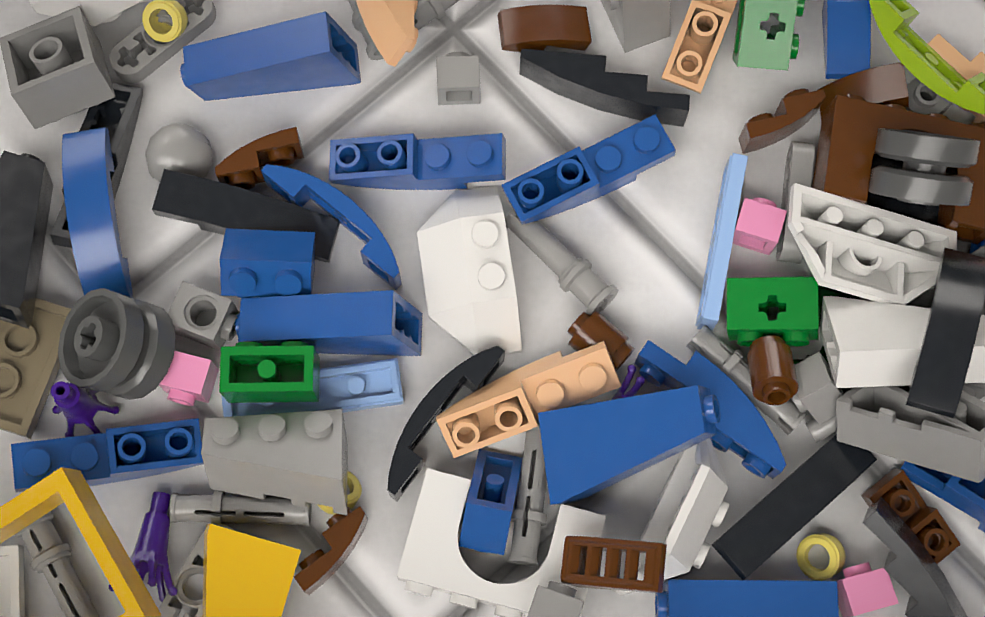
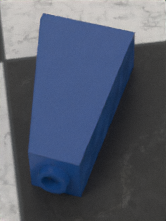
M326 11L184 46V63L180 67L184 85L204 101L361 83L357 44Z
M394 290L241 298L240 313L236 316L235 330L238 342H258L263 344V346H281L283 342L300 341L308 343V346H314L318 354L421 356L423 313Z
M695 385L538 413L550 505L574 504L717 435L715 423L720 422L721 414L716 395H710V388Z
M668 579L663 583V592L655 593L656 617H839L837 581Z

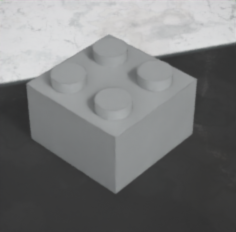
M79 6L0 38L11 96L34 129L57 122L62 118L99 105L115 97L101 43Z

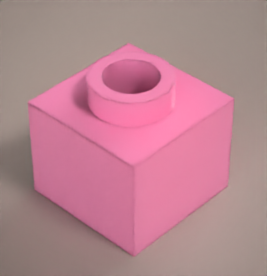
M744 198L738 210L732 244L770 255L778 243L787 210L777 208L773 201L765 198Z
M174 351L168 372L159 386L166 393H169L167 399L186 406H194L195 400L209 403L219 369L210 359Z
M869 562L842 569L844 579L837 581L838 605L842 617H852L899 604L889 573L884 567L872 571Z

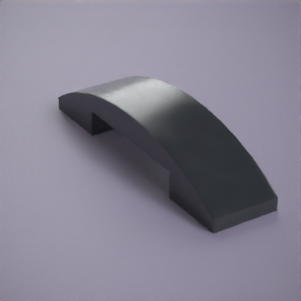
M944 248L934 286L935 293L920 354L914 368L906 405L954 418L968 372L985 299V258Z
M495 346L484 350L456 366L428 392L412 413L396 445L389 471L387 491L395 501L400 499L424 467L423 458L413 451L436 422V416L447 408L463 386L475 392L489 382L504 362L505 350L501 347Z

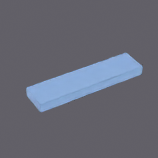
M733 153L732 156L730 155L723 171L695 324L697 329H702L706 325L713 331L719 321L748 159L746 155Z
M398 358L320 369L319 402L228 403L222 396L224 417L342 409L343 413L404 404Z

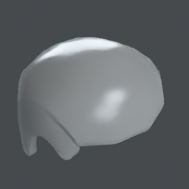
M173 123L159 129L150 138L145 152L149 174L159 182L161 181L164 169L205 178L213 161L209 140L197 129L186 124Z

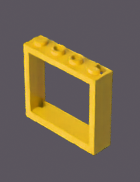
M61 467L0 507L1 544L65 502L125 610V613L119 617L162 616L80 470Z

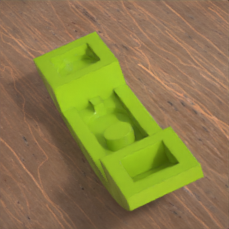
M869 0L876 24L885 41L900 62L920 82L951 103L985 115V74L983 72L966 81L909 27L910 23L919 15V12L908 1Z

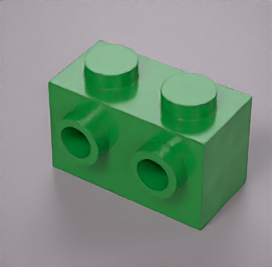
M300 341L283 342L281 346H263V344L258 342H239L235 346H222L219 392L228 403L319 402L320 357L314 346H308V343Z

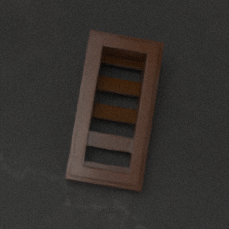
M566 536L560 577L561 582L580 588L662 593L667 544L587 536ZM602 551H606L604 577L600 576ZM622 552H626L624 579L619 578ZM640 553H646L643 580H637Z

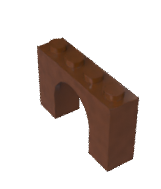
M854 94L836 95L823 111L812 188L865 204L868 197L878 128L918 131L980 140L981 145L976 165L969 168H946V172L965 175L974 181L970 205L940 204L937 226L957 231V240L978 245L985 239V124L955 122L949 120L945 115L936 113L920 114L907 111L904 106L898 104L881 105L868 102L863 97Z

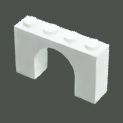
M429 468L426 469L397 573L398 580L406 582L405 591L431 597L433 590L451 594L449 602L455 605L476 609L477 603L481 602L496 606L494 615L500 617H522L523 614L528 615L538 585L547 588L549 581H554L576 589L574 598L584 601L585 604L588 588L575 587L561 582L564 541L566 536L601 538L606 519L605 515L561 504L548 554L542 566L523 581L512 584L492 583L476 575L467 566L459 550V532L471 480ZM583 604V607H582V610H581L580 617L582 616L584 604Z

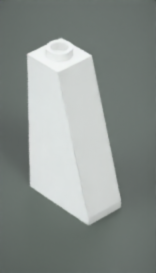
M823 296L819 332L835 387L911 385L931 308L837 296ZM981 315L965 383H985V315Z

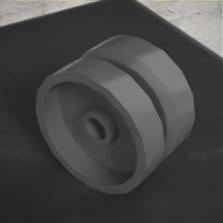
M878 128L875 152L881 157L901 160L902 166L879 165L871 170L868 192L897 198V200L922 205L969 206L974 181L965 175L946 172V168H969L976 165L981 141L942 134Z
M105 288L92 290L75 303L65 319L58 347L60 369L68 382L78 387L97 392L104 391L112 396L128 400L143 398L158 387L166 376L173 359L176 336L172 319L163 308L136 298L133 299Z

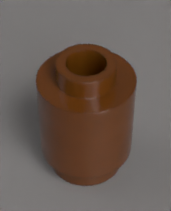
M595 311L591 316L583 312L567 331L573 336L568 345L575 351L604 341L616 371L635 349L627 342L629 337L598 311Z
M763 336L753 341L747 354L753 396L758 401L768 405L786 403L799 389L791 348L786 345L784 339L778 336Z

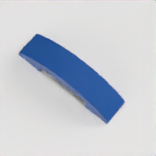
M108 128L63 134L62 176L65 207L74 259L83 293L86 295L92 290L105 288L133 298L128 258L122 257L110 172L115 171Z
M265 165L261 172L269 188L288 203L301 207L311 199L333 218L338 219L340 224L366 244L360 251L363 264L393 289L397 290L402 285L399 268L388 242L373 220L354 201L335 187L310 174L288 167Z

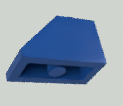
M479 449L466 501L459 547L474 549L483 553L489 552L504 555L523 457Z

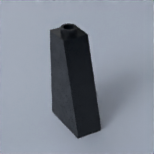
M3 151L0 157V320L29 329L33 321L53 183L45 162L36 156L27 153L18 155Z

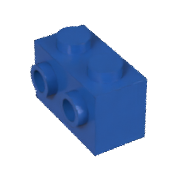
M226 228L220 254L221 296L252 298L312 294L315 272V232Z

